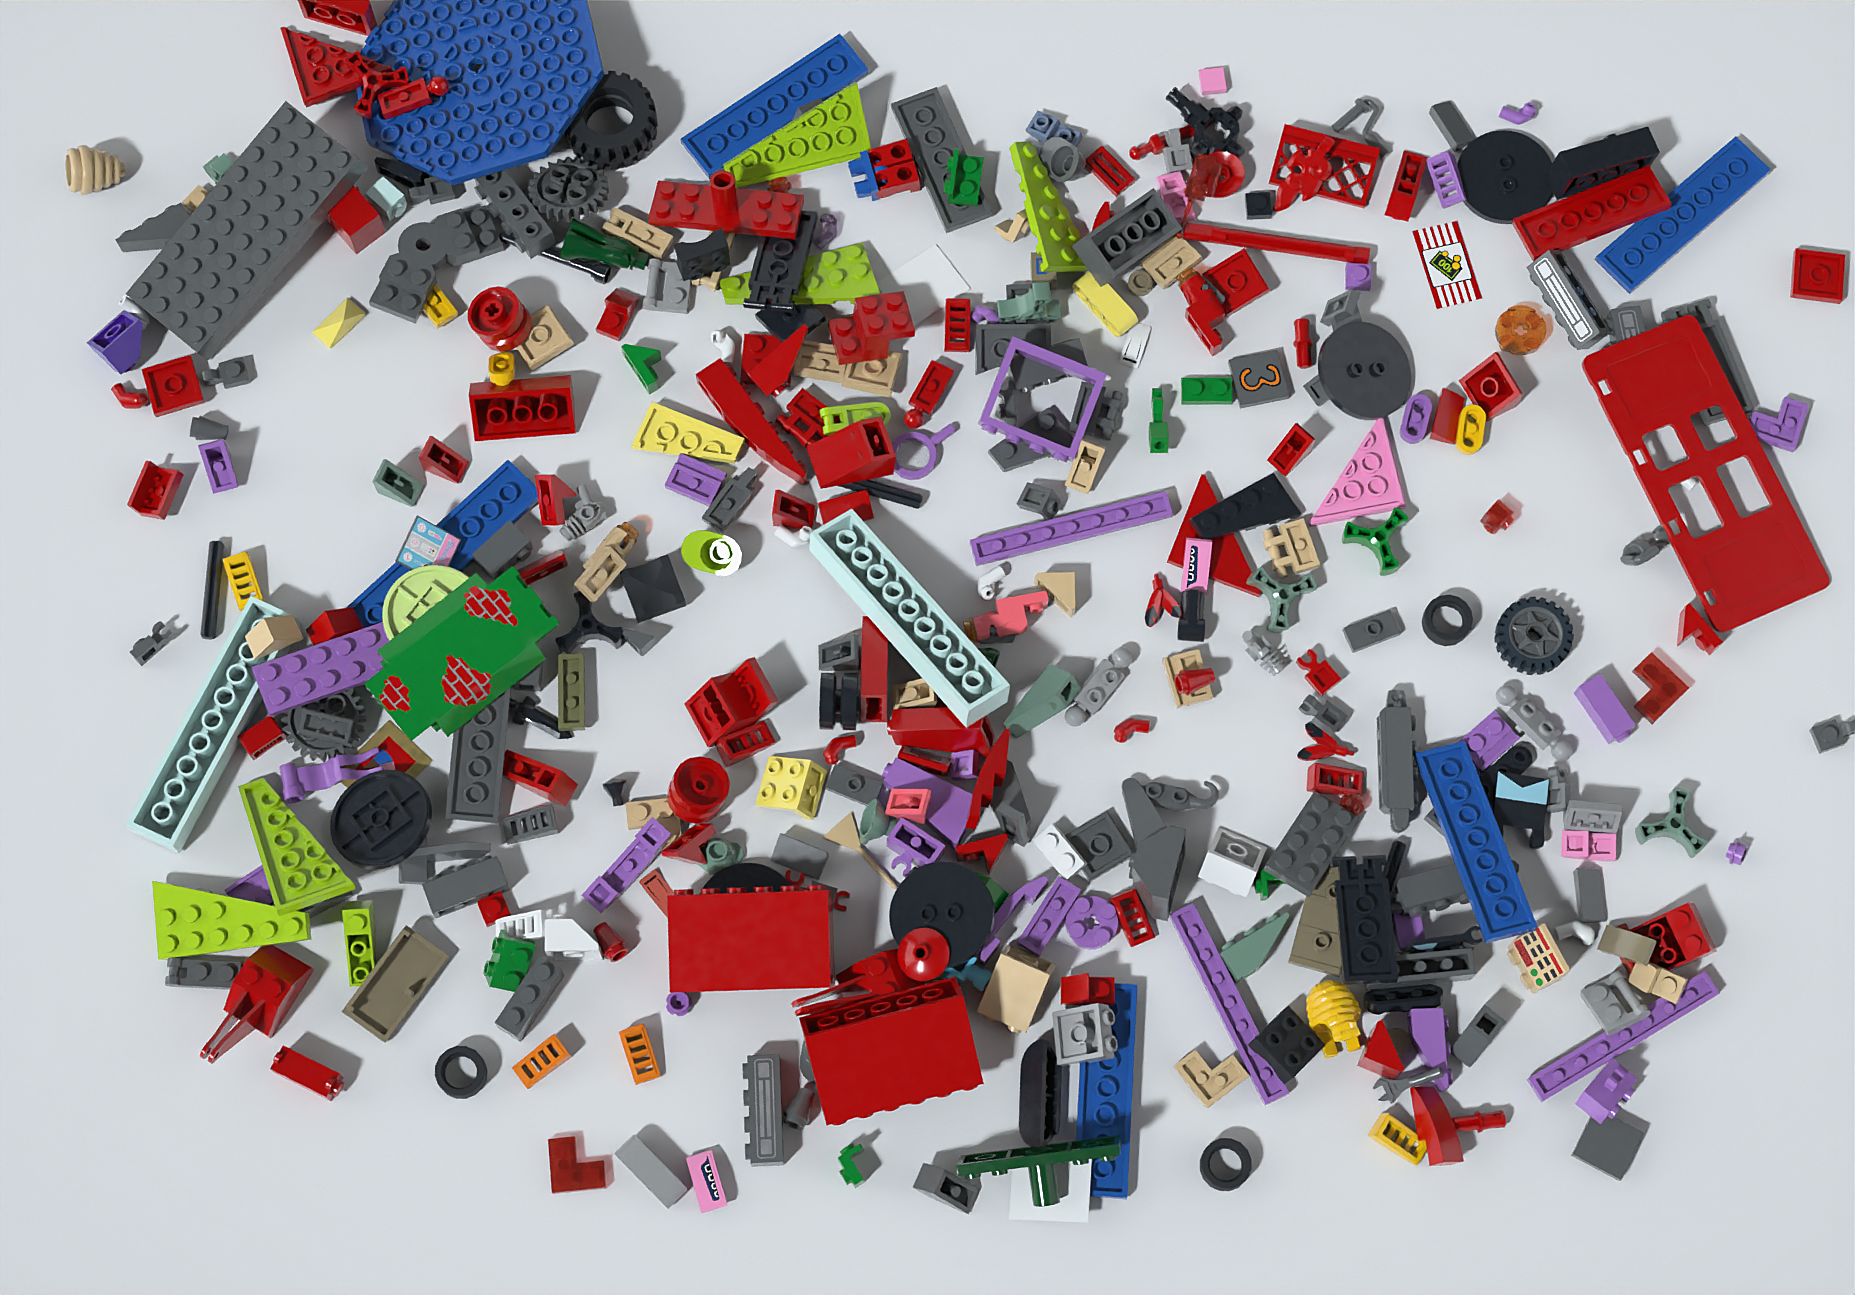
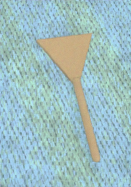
M851 812L822 837L823 839L858 851L893 889H897L896 883L861 847Z

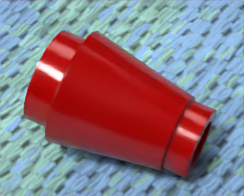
M1211 668L1180 670L1179 674L1174 676L1175 686L1179 694L1190 695L1210 683H1214L1215 675Z
M606 922L600 923L594 928L593 932L605 959L617 962L626 956L629 951L627 942L608 926Z

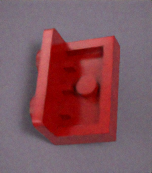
M145 461L127 503L128 507L141 516L165 520L184 474L179 470L158 467L152 461Z

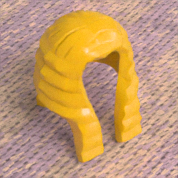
M1327 980L1316 984L1310 990L1309 996L1306 999V1011L1310 1021L1309 1027L1325 1044L1322 1048L1324 1057L1331 1058L1338 1055L1335 1042L1345 1041L1348 1052L1362 1049L1358 1038L1360 1031L1356 1025L1361 1009L1359 1008V1003L1355 1000L1354 994L1349 991L1347 986L1335 980Z

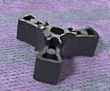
M581 591L575 592L574 598L580 609L579 619L569 633L555 639L562 654H571L579 644L593 639L606 641L618 649L624 639L623 628L610 627L600 623L592 614V602Z

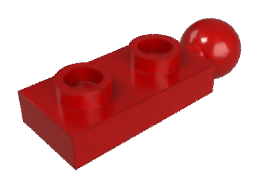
M436 76L427 85L424 78L378 94L383 116L387 120L432 103L430 95H445L449 90V82L443 76Z
M931 360L909 400V405L914 407V409L908 410L904 415V422L907 427L911 429L921 427L924 422L923 412L932 415L954 375L953 369Z

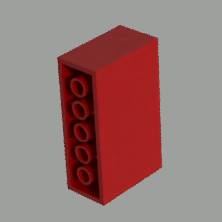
M807 885V891H799V886H781V892H773V886L754 887V892L746 893V887L727 888V893H720V888L701 889V894H694L693 889L674 890V895H667L670 993L831 988L835 986L832 890H826V885Z
M955 977L799 1017L826 1125H841L847 1122V1120L857 1117L868 1118L873 1113L879 1111H894L902 1105L920 1104L928 1098L947 1097L952 1092L959 1090L969 1091L977 1088L978 1085L984 1084L964 996Z

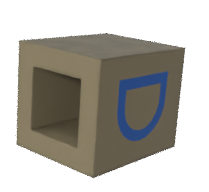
M1031 252V288L1032 283L1047 282L1050 285V290H1056L1057 272H1042L1040 267L1043 263L1042 255L1037 254V252Z

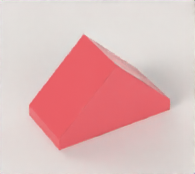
M891 789L885 814L925 824L931 802V790Z

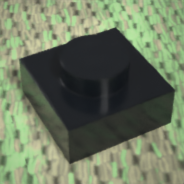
M1270 192L1245 193L1246 219H1271Z

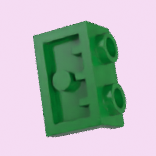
M954 148L953 157L948 156L947 171H951L950 179H945L944 194H948V203L977 207L984 157L959 155V149Z

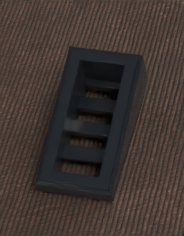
M376 157L374 160L378 173L409 188L425 186L424 179L429 178L428 173L405 162Z

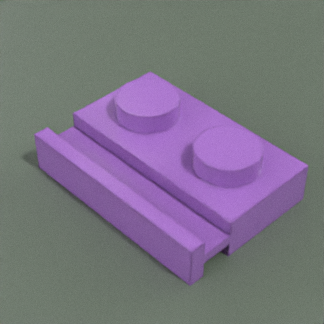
M680 453L665 483V488L709 507L717 497L727 475L724 471Z
M1493 711L1459 742L1465 741L1473 763L1482 773L1512 747L1520 737Z
M262 865L224 890L229 897L274 905Z

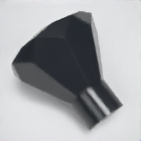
M612 778L603 783V789L612 798L613 807L624 805L623 794L627 786V780Z

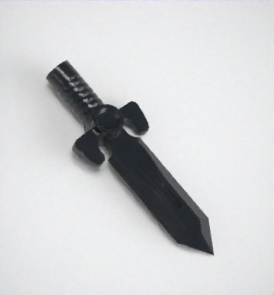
M526 696L523 702H517L510 698L509 709L515 712L512 719L513 723L524 725V720L519 717L524 716L526 722L557 739L573 738L570 731H559L556 719L536 708H527L526 705H531L532 707L536 705V702L531 697Z

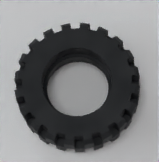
M608 71V74L603 76L565 131L567 143L573 149V153L578 158L583 157V161L589 162L590 166L595 163L598 165V169L603 170L605 166H611V170H617L620 165H625V167L631 166L634 159L640 161L644 157V151H650L653 146L652 141L656 140L657 136L656 127H658L651 93L647 87H642V82L637 78L631 80L630 75L624 72L621 75H617L616 71ZM607 106L624 108L633 115L631 123L623 131L611 135L594 132L587 126V122L594 112Z

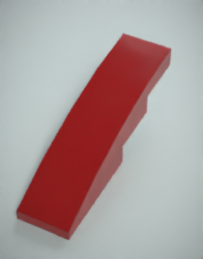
M1004 729L992 746L980 770L969 804L965 828L976 829L980 816V807L989 808L993 795V786H1002L1006 773L1010 729Z

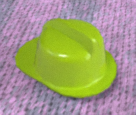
M697 530L686 536L681 545V554L684 561L690 567L700 571L726 576L737 570L741 563L742 553L739 545L734 539L726 535Z

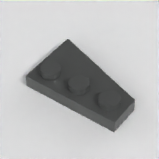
M975 324V375L1000 367L1012 337L1041 348L1051 346V324ZM1014 353L1013 358L1020 355Z
M1049 407L1019 428L1067 448H1070L1073 436ZM1003 439L988 451V454L1003 472L1032 464L1033 461L1045 457H1053V454L1046 451L1043 454L1034 452L1029 449L1030 445L1023 442L1014 444L1006 439Z

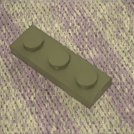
M584 653L558 654L559 731L585 730Z

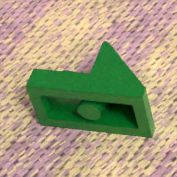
M630 344L622 345L624 358L648 394L650 395L657 391L656 381L659 378L651 366L661 361L660 351Z

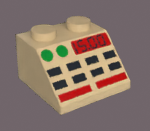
M1545 923L1538 926L1536 931L1526 933L1514 940L1507 947L1509 950L1507 955L1510 962L1514 966H1518L1522 974L1520 975L1521 982L1526 989L1531 990L1532 994L1560 981L1571 971Z

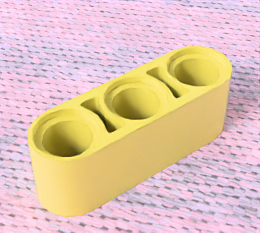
M1087 272L1072 284L1078 297L1114 336L1120 337L1138 323V318L1134 311L1108 283L1100 287L1090 272Z

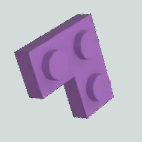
M1784 397L1777 418L1753 411L1749 422L1759 442L1793 453L1798 443L1809 404Z

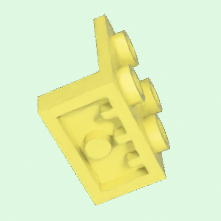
M770 756L755 804L759 807L792 810L805 819L814 820L827 770L811 760Z

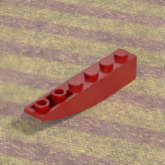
M719 358L696 373L697 384L731 429L738 436L745 438V443L777 470L803 486L807 484L808 470L801 460L796 461L793 457L794 451L786 440L782 442L779 438V430L772 421L768 423L763 416L765 412L758 402L754 403L749 397L751 393L748 387L743 382L740 384L735 378L737 374L731 364H725Z

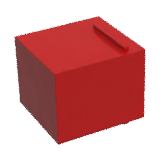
M354 185L328 212L329 215L326 218L328 224L331 225L356 255L386 233L379 213L363 197L359 188Z

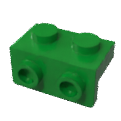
M501 929L499 936L493 940L490 961L487 960L484 966L483 974L487 979L489 987L515 992L526 976L536 947L535 942L511 937L508 935L507 930Z

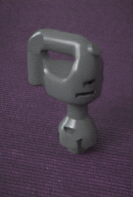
M1658 526L1653 530L1652 536L1648 540L1636 538L1627 544L1623 549L1622 557H1620L1621 562L1625 565L1638 566L1660 553L1658 546H1666L1670 543L1665 529L1662 526Z

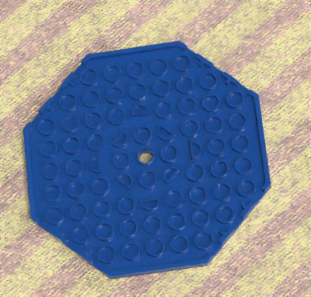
M394 0L385 12V18L379 27L375 26L365 40L366 45L361 50L360 55L370 58L379 64L391 66L393 71L405 67L409 83L424 78L427 85H429L432 78L443 76L449 82V90L442 96L431 94L432 103L387 120L383 116L377 97L373 104L372 119L362 117L366 141L369 146L452 186L548 157L605 75L588 1ZM482 64L478 73L471 71L474 65ZM364 86L356 88L358 100L362 97Z

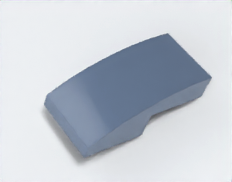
M1038 110L1026 128L1028 134L1042 143L1057 136L1077 147L1083 138L1081 132L1060 124L1058 118Z

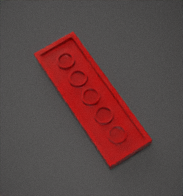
M1648 165L1514 218L1512 225L1534 262L1548 250H1561L1562 252L1671 208V202Z

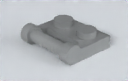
M649 259L647 268L650 271L646 298L643 299L642 307L651 311L687 314L692 281H683L677 263ZM659 272H666L663 301L656 300Z
M1621 970L1615 971L1608 978L1581 990V998L1608 1037L1644 1020L1650 1015V1010L1639 1001L1625 981L1626 976ZM1615 987L1619 989L1633 1009V1012L1627 1014L1611 989Z

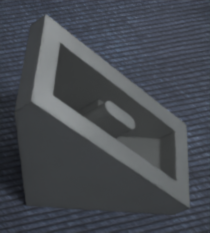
M853 634L818 645L819 670H859L858 635Z

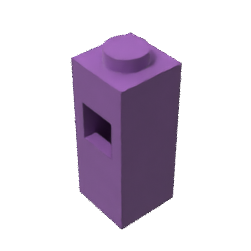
M1598 674L1576 689L1574 692L1575 696L1608 744L1615 740L1621 743L1631 736L1630 731L1635 726V723L1601 674Z

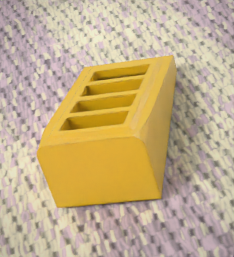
M248 552L224 558V567L239 610L242 611L249 598L242 600L241 596L252 592L256 594L253 597L264 602ZM247 572L249 573L248 576H245V577H242V578H239V579H235V576H238V575H241V574H244V573H247ZM252 582V586L239 590V586Z
M1389 1113L1380 1114L1368 1134L1370 1138L1415 1166H1418L1427 1150L1426 1141H1418L1416 1132ZM1389 1125V1128L1387 1129L1386 1133L1383 1135L1382 1133L1384 1132L1386 1126ZM1396 1130L1399 1131L1395 1140H1390ZM1405 1136L1409 1137L1404 1147L1401 1148L1400 1145ZM1414 1142L1419 1143L1412 1155L1408 1153Z

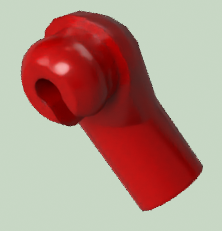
M117 383L111 388L121 406L126 409H138L145 406L148 402L145 393H128L122 383Z
M1133 718L1125 719L1113 731L1115 733V741L1125 743L1128 740V735L1132 732L1148 733L1150 721Z
M855 735L833 738L823 750L825 762L829 765L836 764L839 761L838 754L843 749L857 747Z

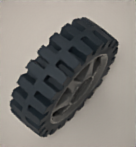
M1530 597L1529 599L1522 598L1518 602L1515 601L1503 612L1495 629L1494 640L1497 643V652L1501 653V659L1503 661L1506 660L1510 668H1517L1519 673L1525 671L1527 675H1533L1534 673L1541 675L1546 671L1547 673L1552 671L1555 667L1557 668L1564 661L1572 647L1574 634H1572L1573 625L1569 624L1570 618L1568 614H1563L1564 609L1561 606L1557 608L1555 602L1550 601L1548 603L1546 598L1541 597L1538 600L1536 597ZM1528 632L1537 633L1540 640L1531 639Z

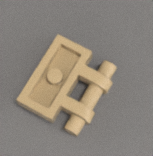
M1304 518L1279 525L1278 529L1281 534L1274 537L1271 529L1262 532L1265 540L1263 545L1265 550L1269 551L1272 559L1270 563L1272 570L1276 571L1279 580L1288 577L1286 567L1291 565L1295 575L1320 567V562ZM1281 545H1285L1288 556L1283 558L1278 549Z

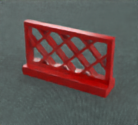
M1284 124L1268 184L1280 186L1283 180L1276 179L1275 176L1277 170L1287 166L1289 161L1283 153L1284 143L1295 146L1297 150L1305 148L1306 150L1302 151V153L1306 155L1308 149H1317L1326 134ZM1327 135L1335 143L1326 153L1330 156L1324 157L1328 161L1335 157L1342 158L1347 166L1337 172L1332 167V175L1322 182L1321 190H1318L1314 196L1364 208L1380 148ZM1280 158H1282L1284 161L1281 164H1279ZM1359 163L1370 165L1369 173L1361 178L1358 177L1353 169ZM1293 168L1289 169L1290 173H1295ZM1350 170L1356 181L1344 187L1338 175ZM1334 178L1340 190L1329 193L1323 184ZM1366 180L1365 187L1362 184V181ZM1358 184L1363 192L1361 201L1352 199L1346 190Z

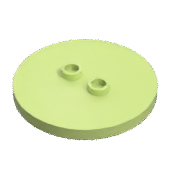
M442 565L422 566L402 575L389 589L383 605V626L388 640L393 639L469 579V577L459 570Z

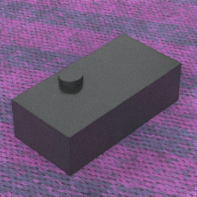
M1153 188L1076 242L1072 248L1099 286L1102 287L1180 231L1182 227Z

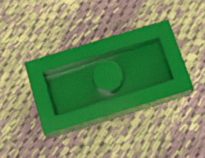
M1232 377L1181 378V405L1232 404Z

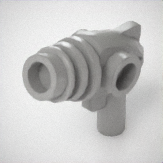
M585 484L576 488L581 500L575 504L577 510L573 513L574 518L570 516L569 520L566 521L567 526L563 524V527L559 530L568 542L575 539V535L580 536V533L584 534L583 529L589 531L598 522L607 518V514L604 511V503L599 501L593 502Z
M1245 631L1242 638L1249 646L1245 651L1255 662L1258 659L1263 660L1259 666L1262 667L1267 664L1264 669L1270 668L1268 673H1271L1273 676L1285 667L1282 663L1283 660L1277 661L1280 658L1279 655L1274 658L1277 651L1271 654L1269 649L1273 646L1263 635L1258 638L1254 632Z

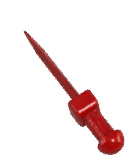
M1190 125L1179 129L1180 140L1182 141L1193 136L1194 129ZM1155 134L1149 138L1148 143L1139 147H1131L1129 155L1133 160H1140L1141 156L1150 152L1154 155L1163 153L1162 149L1169 145L1166 142L1165 135L1159 137L1158 134Z

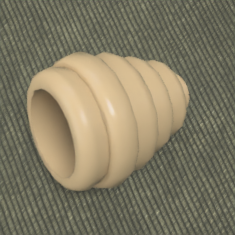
M80 145L77 148L67 150L65 169L68 188L71 192L79 191L82 195L90 194L92 191L98 192L102 188L110 187L111 184H118L120 178L125 177V164L120 162L117 155L110 156L106 151L100 152L95 147L89 149L86 145Z

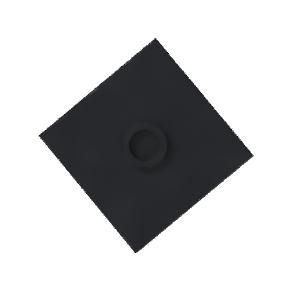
M768 304L766 310H760L755 314L756 319L781 343L803 324L808 327V335L826 321L825 315L813 304H795L794 313L771 311V305Z

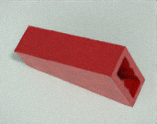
M863 616L861 722H887L888 639L868 616Z
M949 708L893 709L891 720L887 722L888 735L892 736L895 745L954 753L975 750L979 753V756L987 757L994 745L995 734L987 715L970 726L965 727Z

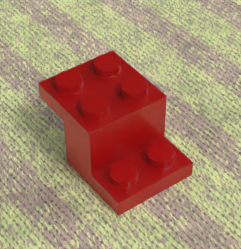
M904 291L856 297L852 317L828 320V328L838 365L887 359L890 340L915 336V328Z
M753 657L743 662L732 673L711 677L684 705L709 748L716 746L719 738L754 725L779 700L756 658Z

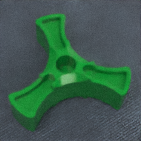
M1395 507L1390 518L1375 528H1362L1348 521L1343 530L1342 543H1358L1368 547L1379 561L1380 575L1393 574L1397 571L1399 562L1391 553L1390 537L1397 529L1405 526L1408 517L1402 510Z

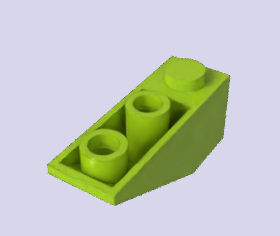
M373 900L347 901L342 909L350 987L361 986L376 965Z

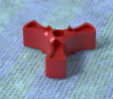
M359 51L352 53L345 60L347 68L357 73L364 84L362 97L354 106L356 114L363 118L372 119L373 104L378 94L385 90H390V88L400 87L409 83L405 67L389 73L374 71L363 62Z

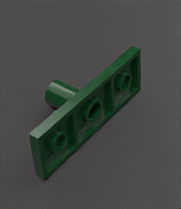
M1121 1135L1053 1143L1045 1147L1030 1146L961 1155L956 1165L958 1176L965 1175V1179H974L981 1177V1173L992 1172V1175L997 1176L1007 1174L1009 1169L1028 1167L1033 1206L1055 1205L1060 1203L1055 1169L1056 1163L1072 1161L1073 1165H1083L1089 1163V1159L1099 1158L1101 1162L1115 1160L1116 1156L1121 1154L1122 1140Z

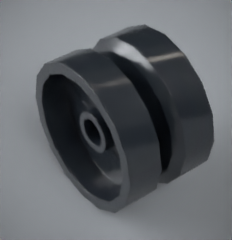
M821 673L819 729L833 730L836 725V714H840L841 728L843 730L856 731L857 714H859L860 708L858 673H844L841 680V689H837V676L835 673Z

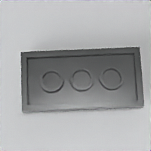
M1314 791L1265 865L1264 871L1310 897L1332 863V857L1337 855L1360 817Z

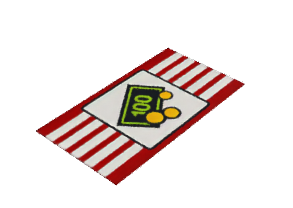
M1457 221L1412 231L1437 309L1482 299Z

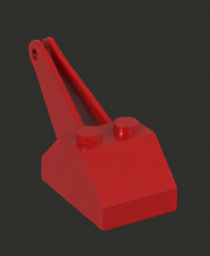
M298 0L304 18L365 36H369L374 27L377 26L369 0Z
M274 945L261 946L246 960L233 980L223 1009L228 1015L214 1035L204 1045L200 1057L202 1059L208 1057V1062L213 1064L219 1057L254 1030L272 1038L314 972V969Z
M894 949L858 961L835 975L838 985L816 994L799 998L793 1001L791 1005L793 1008L800 1007L842 993L843 998L818 1002L795 1011L796 1016H802L925 984L923 981H917L908 977L902 971L898 963V949Z

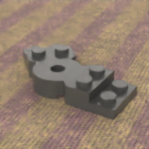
M484 205L463 212L462 208L439 215L434 224L420 222L408 226L399 237V253L389 256L379 275L380 281L369 300V304L374 308L416 324L435 284H437L435 271L440 269L446 261L457 267L503 251L502 242L486 206ZM423 247L429 248V249L426 250V251H420V250H419L420 248H423Z

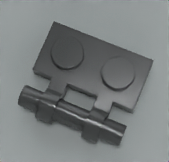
M1081 382L1069 426L1070 431L1076 432L1094 386L1091 383ZM1102 386L1084 434L1094 436L1096 427L1103 430L1101 439L1110 441L1112 433L1117 428L1116 418L1118 412L1122 409L1123 403L1121 399L1123 393L1113 391L1112 398L1104 397L1106 387ZM1101 407L1108 409L1106 419L1099 417Z

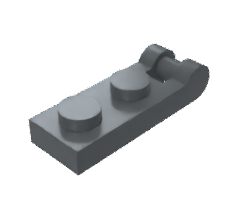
M168 958L167 967L169 968V975L165 978V985L170 987L230 990L232 982L241 970L243 963ZM180 969H187L186 978L179 977Z

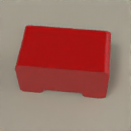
M267 716L237 738L250 757L255 760L277 743L279 744L284 741L286 735L275 719Z

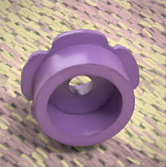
M1738 840L1736 844L1731 843L1727 850L1726 857L1730 859V864L1741 865L1748 846L1741 844V840Z
M672 992L667 996L666 1008L670 1014L684 1016L688 1013V1009L692 1007V999L687 996V992ZM677 1001H681L680 1006L676 1004Z

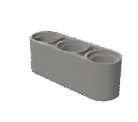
M634 1134L614 1153L666 1208L669 1209L688 1190Z

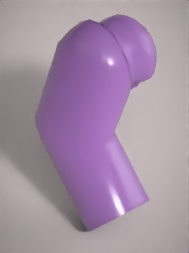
M1528 102L1517 111L1503 106L1499 118L1520 125L1534 118L1536 106Z
M982 305L975 306V310L970 314L977 323H980L985 318L991 324H1002L999 321L997 311Z

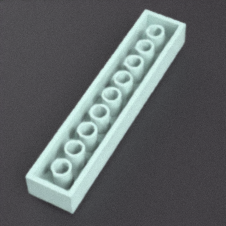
M853 509L848 510L810 533L811 553L965 727L970 726L1008 702L1010 684Z
M250 596L126 823L134 833L180 853L240 742L237 737L245 732L263 699L252 672V667L285 656L291 645L255 660L245 635L263 618L292 614ZM294 616L296 623L300 629L302 625L298 620L297 616Z

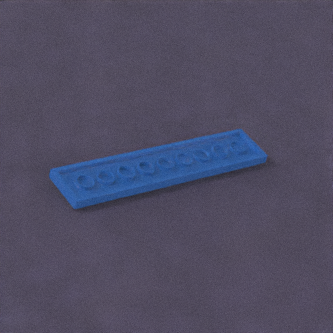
M509 460L503 463L436 525L461 539L449 567L463 572L474 561L472 554L509 520L515 524L538 502L536 486ZM395 562L346 607H353L363 629L383 622V605L389 589L402 575L411 571L410 569Z

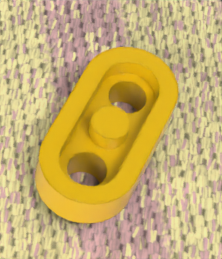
M501 352L489 357L488 371L491 382L504 386L508 385L515 378L513 354Z
M1471 404L1464 407L1459 415L1456 447L1465 455L1475 454L1483 442L1486 414L1478 405ZM1467 417H1473L1475 422H1469ZM1464 441H1471L1472 446H1466Z

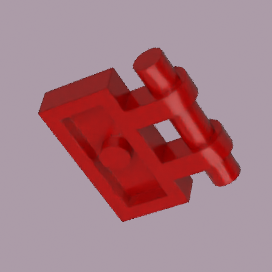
M801 388L786 406L792 415L786 418L780 414L775 420L776 423L782 426V430L785 433H791L800 440L799 443L805 448L817 442L814 439L817 434L823 438L829 436L823 433V426L825 424L819 411L827 406L804 388ZM833 416L834 423H840V416ZM800 420L810 427L806 432L796 425Z

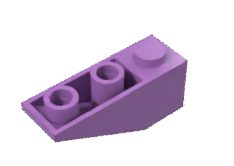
M1443 1008L1410 1009L1407 1013L1411 1044L1427 1071L1439 1066L1442 1068L1444 1076L1435 1079L1434 1082L1440 1092H1445L1449 1085L1452 1084V1070L1447 1068V1058H1450V1043L1445 1042V1032L1449 1028L1448 1016L1443 1015Z

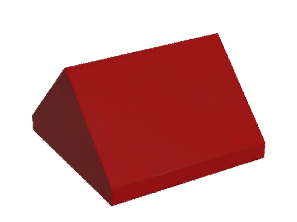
M1498 352L1493 353L1458 380L1472 404L1478 405L1484 410L1486 414L1485 422L1517 407L1523 395Z
M1381 1020L1369 1032L1357 1066L1394 1080L1405 1069Z

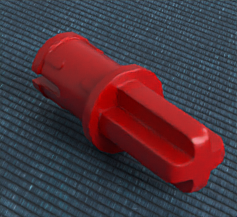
M1305 318L1296 319L1294 322L1295 341L1293 346L1296 348L1297 366L1300 369L1310 368L1312 365L1311 346L1313 341L1310 339V320Z
M1502 1110L1489 1113L1476 1111L1474 1115L1452 1118L1457 1132L1477 1130L1478 1133H1481L1486 1129L1505 1128L1506 1118Z

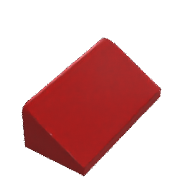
M1442 388L1429 439L1455 444L1459 415L1463 410L1465 401L1464 397L1447 388Z
M867 490L818 503L823 525L850 509H853L862 521L874 519Z
M557 550L517 571L528 586L567 567L568 563L564 553L561 550Z

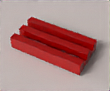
M1100 146L1086 158V167L1116 198L1129 185L1135 183V178L1103 146ZM1101 155L1126 181L1123 182L1098 156ZM1092 161H1094L1118 185V187Z

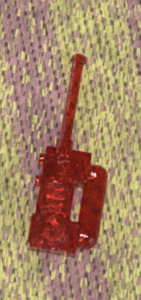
M1199 153L1195 157L1190 178L1186 181L1187 187L1183 190L1185 197L1188 198V203L1180 225L1182 229L1176 234V237L1179 239L1183 238V232L1195 199L1205 201L1206 197L1210 198L1215 195L1223 170V166L1217 163L1216 157ZM1211 173L1208 184L1205 185L1207 176Z

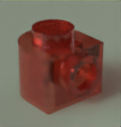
M1498 499L1484 514L1480 522L1489 533L1496 534L1501 528L1507 530L1515 519L1512 515L1515 512Z

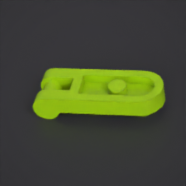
M881 402L826 407L819 410L821 418L824 419V435H831L857 421L882 417L884 425H886L891 418L889 408ZM833 416H840L841 423L835 424Z

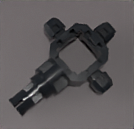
M1174 87L1168 93L1165 99L1181 111L1180 115L1184 117V122L1194 129V145L1190 149L1191 157L1198 160L1206 155V153L1209 155L1214 152L1228 151L1240 158L1245 153L1244 146L1237 141L1240 132L1238 121L1241 119L1242 109L1235 105L1226 112L1221 107L1207 110L1202 103H1197L1194 100L1190 101L1177 87ZM1215 122L1217 124L1220 122L1224 130L1230 131L1229 136L1223 142L1221 141L1219 144L1215 142L1213 144L1210 137L1202 134L1209 123Z

